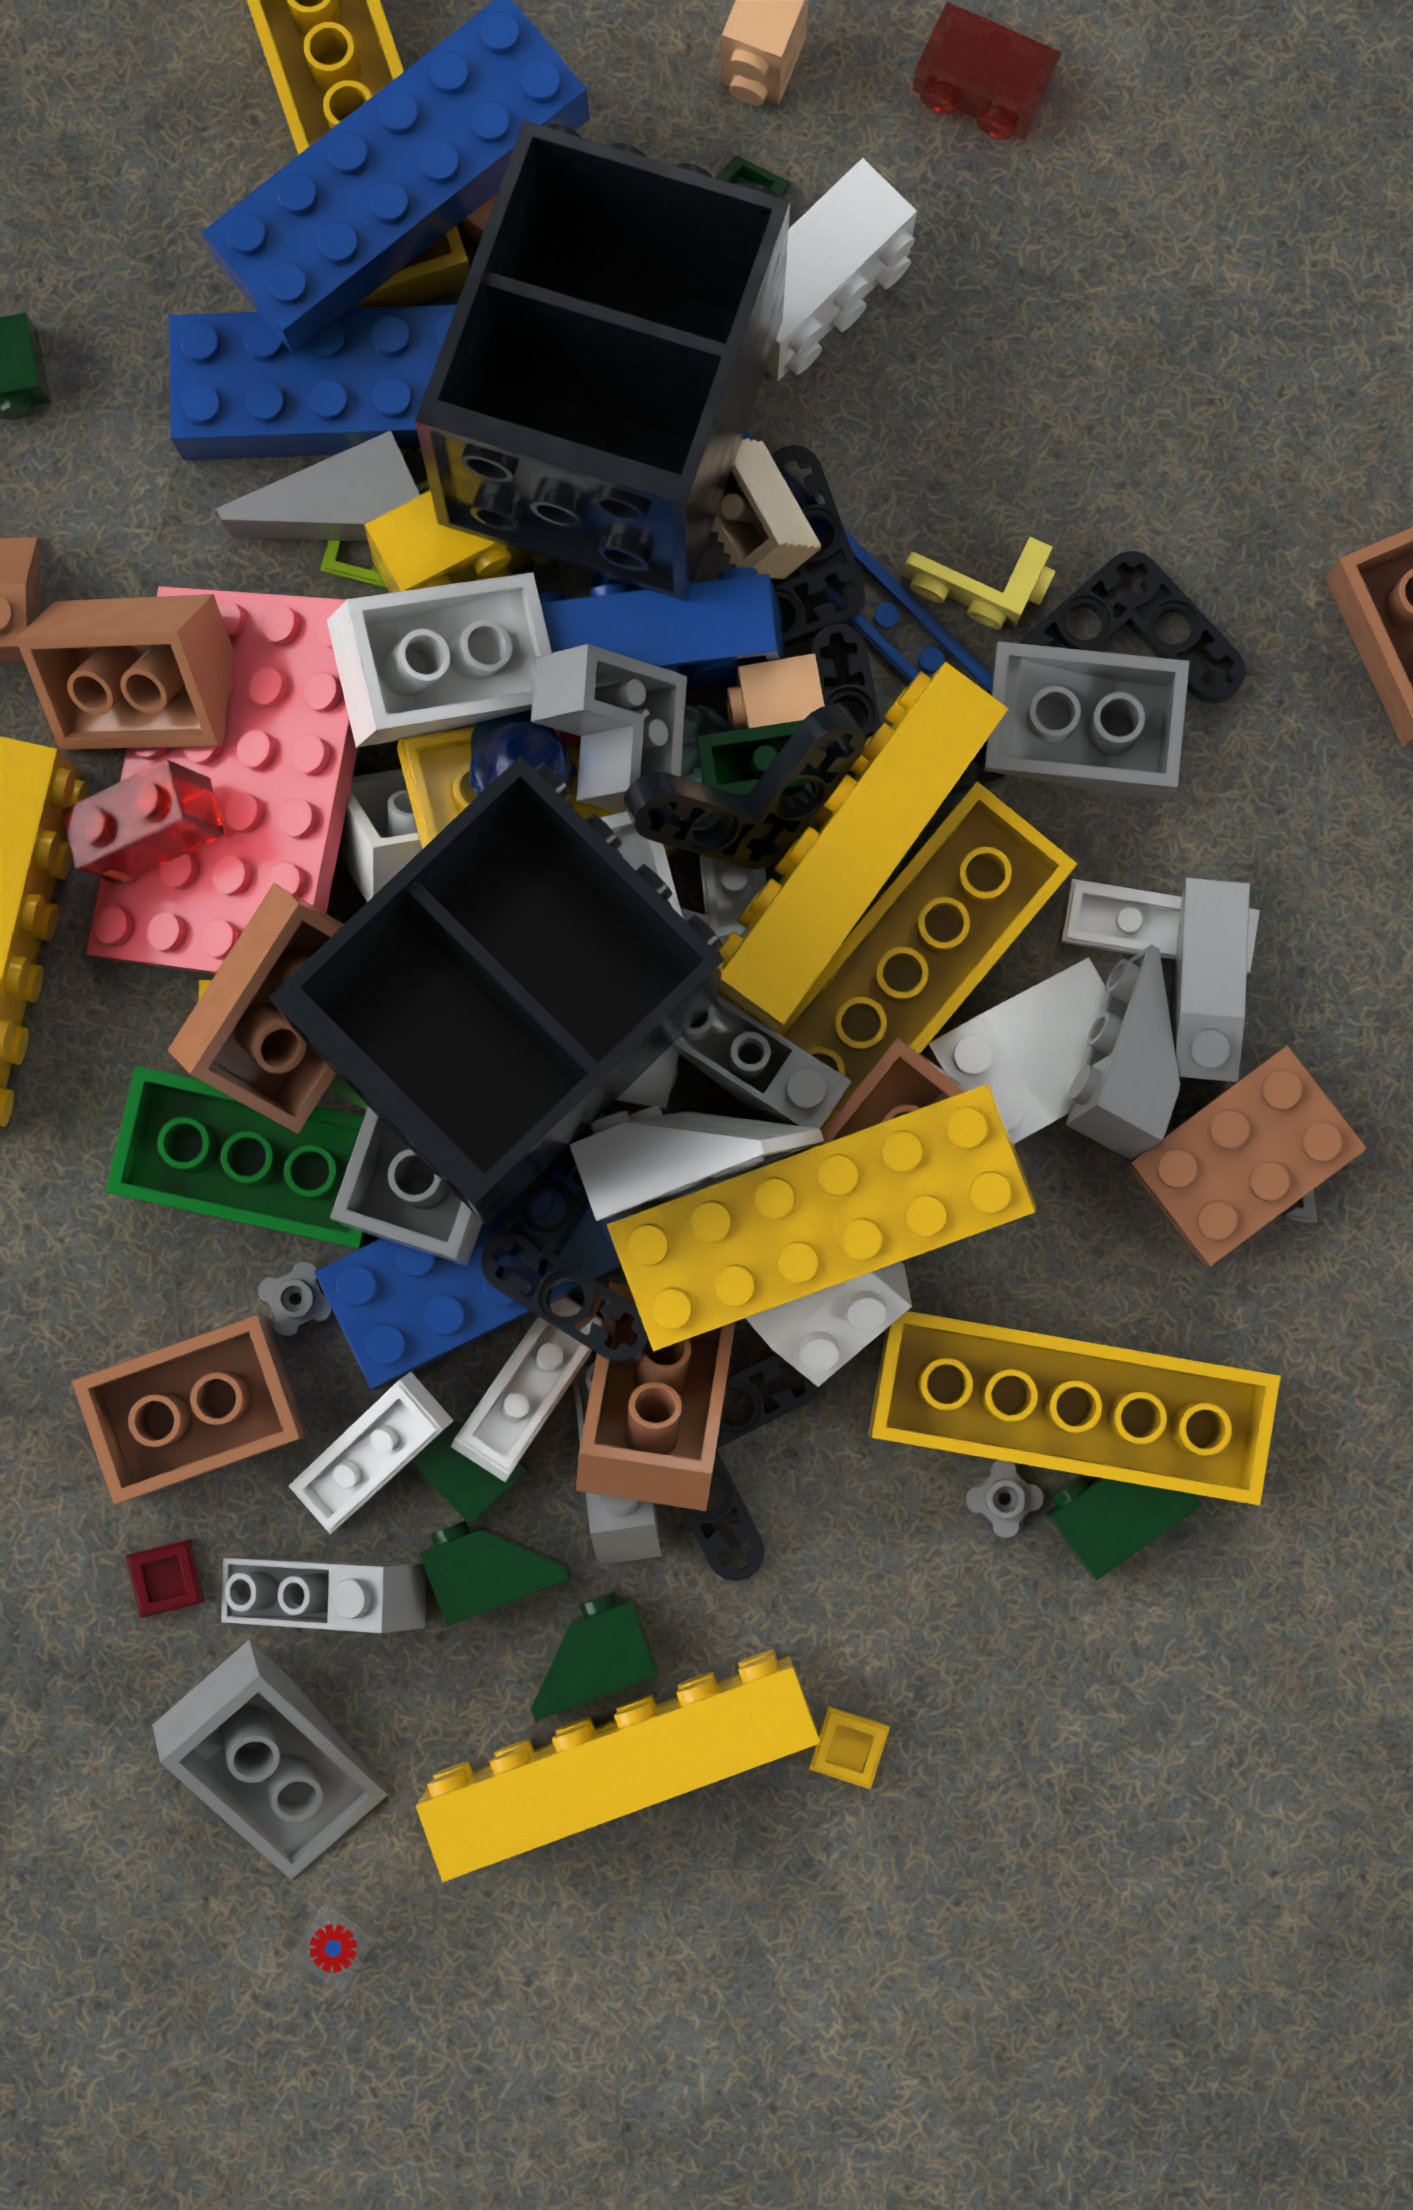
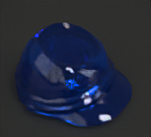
M532 710L478 722L471 735L469 785L474 788L477 796L520 755L534 769L541 763H545L565 782L571 791L573 777L576 776L577 770L573 765L570 752L554 728L531 722Z

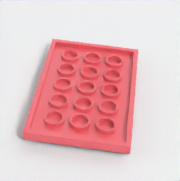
M158 587L157 597L214 594L234 650L225 738L219 746L126 749L86 955L110 961L215 975L274 882L327 913L358 747L356 748L327 625V619L346 599Z

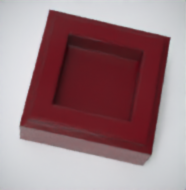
M191 1539L125 1555L140 1618L205 1602Z

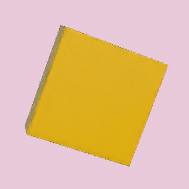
M828 1706L819 1733L820 1744L815 1745L809 1770L871 1790L890 1726Z

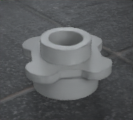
M298 1262L294 1265L292 1272L280 1278L266 1277L260 1283L259 1297L261 1300L269 1303L275 1316L273 1327L281 1335L292 1336L298 1332L301 1325L313 1319L324 1321L330 1317L333 1311L317 1282L314 1271L318 1269L309 1262ZM295 1292L299 1293L302 1297V1301L298 1305H293L290 1302V1296Z
M998 1460L991 1465L990 1476L983 1481L981 1486L972 1487L968 1490L966 1504L970 1511L982 1513L993 1523V1531L996 1535L1009 1538L1017 1534L1019 1522L1029 1511H1036L1042 1506L1043 1492L1037 1485H1028L1017 1475L1014 1463ZM1006 1492L1010 1495L1011 1500L1007 1505L1000 1504L998 1498L1001 1493Z

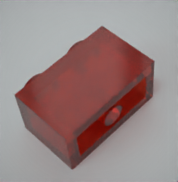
M946 2L916 66L912 90L921 94V101L936 112L953 114L956 109L978 119L977 125L990 136L1007 140L1014 135L1025 140L1055 77L1061 52L950 2Z
M170 760L156 764L61 810L75 868L120 885L225 836L210 777Z

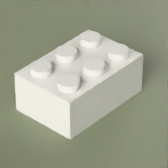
M864 158L854 165L788 229L783 321L766 367V371L777 381L790 369L796 375L805 371L822 351V346L818 342L834 326L840 332L848 329L861 316L867 306L862 299L878 284L884 289L891 287L901 278L911 264V260L907 256L910 254V249L915 242L913 232L917 210Z

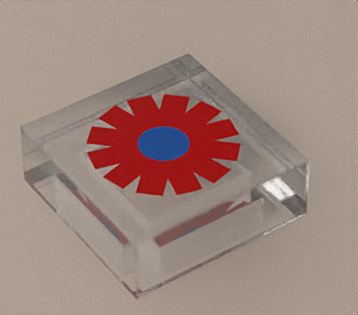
M326 1899L288 1958L343 1994L380 1935Z

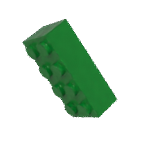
M135 1066L105 1192L361 1249L369 1245L371 1235L343 1226L332 1220L330 1216L365 1116L315 1106L297 1134L201 1080Z

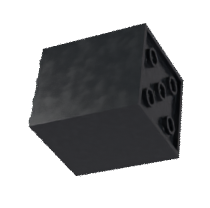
M524 120L415 420L438 524L687 601L783 321L790 201L779 198L773 190L763 185L746 183L739 186L713 178L707 170L694 164L680 163L676 166L647 158L641 150L628 144L614 143L608 146L582 138L575 130L562 124L548 123L542 126Z
M521 755L269 996L270 1000L301 1039L486 1226L717 1001L725 961L718 951L724 944L717 934L694 914L685 921L668 901L673 893L666 883L645 864H642L635 870L618 851L622 842L615 832L594 813L585 820L567 799L572 792L565 782L545 763H541L534 769Z

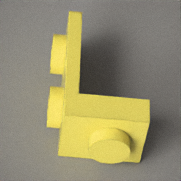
M1029 537L1003 593L915 552H910L905 562L902 576L912 580L910 589L921 597L933 602L943 603L947 596L969 606L967 615L974 621L992 629H1001L1003 623L1016 628L1028 601L1040 606L1056 571L1045 566L1053 547Z

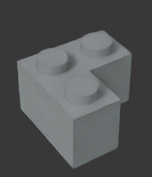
M590 644L535 658L531 722L581 736L576 801L622 813L626 812L623 806L624 795L637 779L654 772L670 773L680 777L687 685L686 675Z

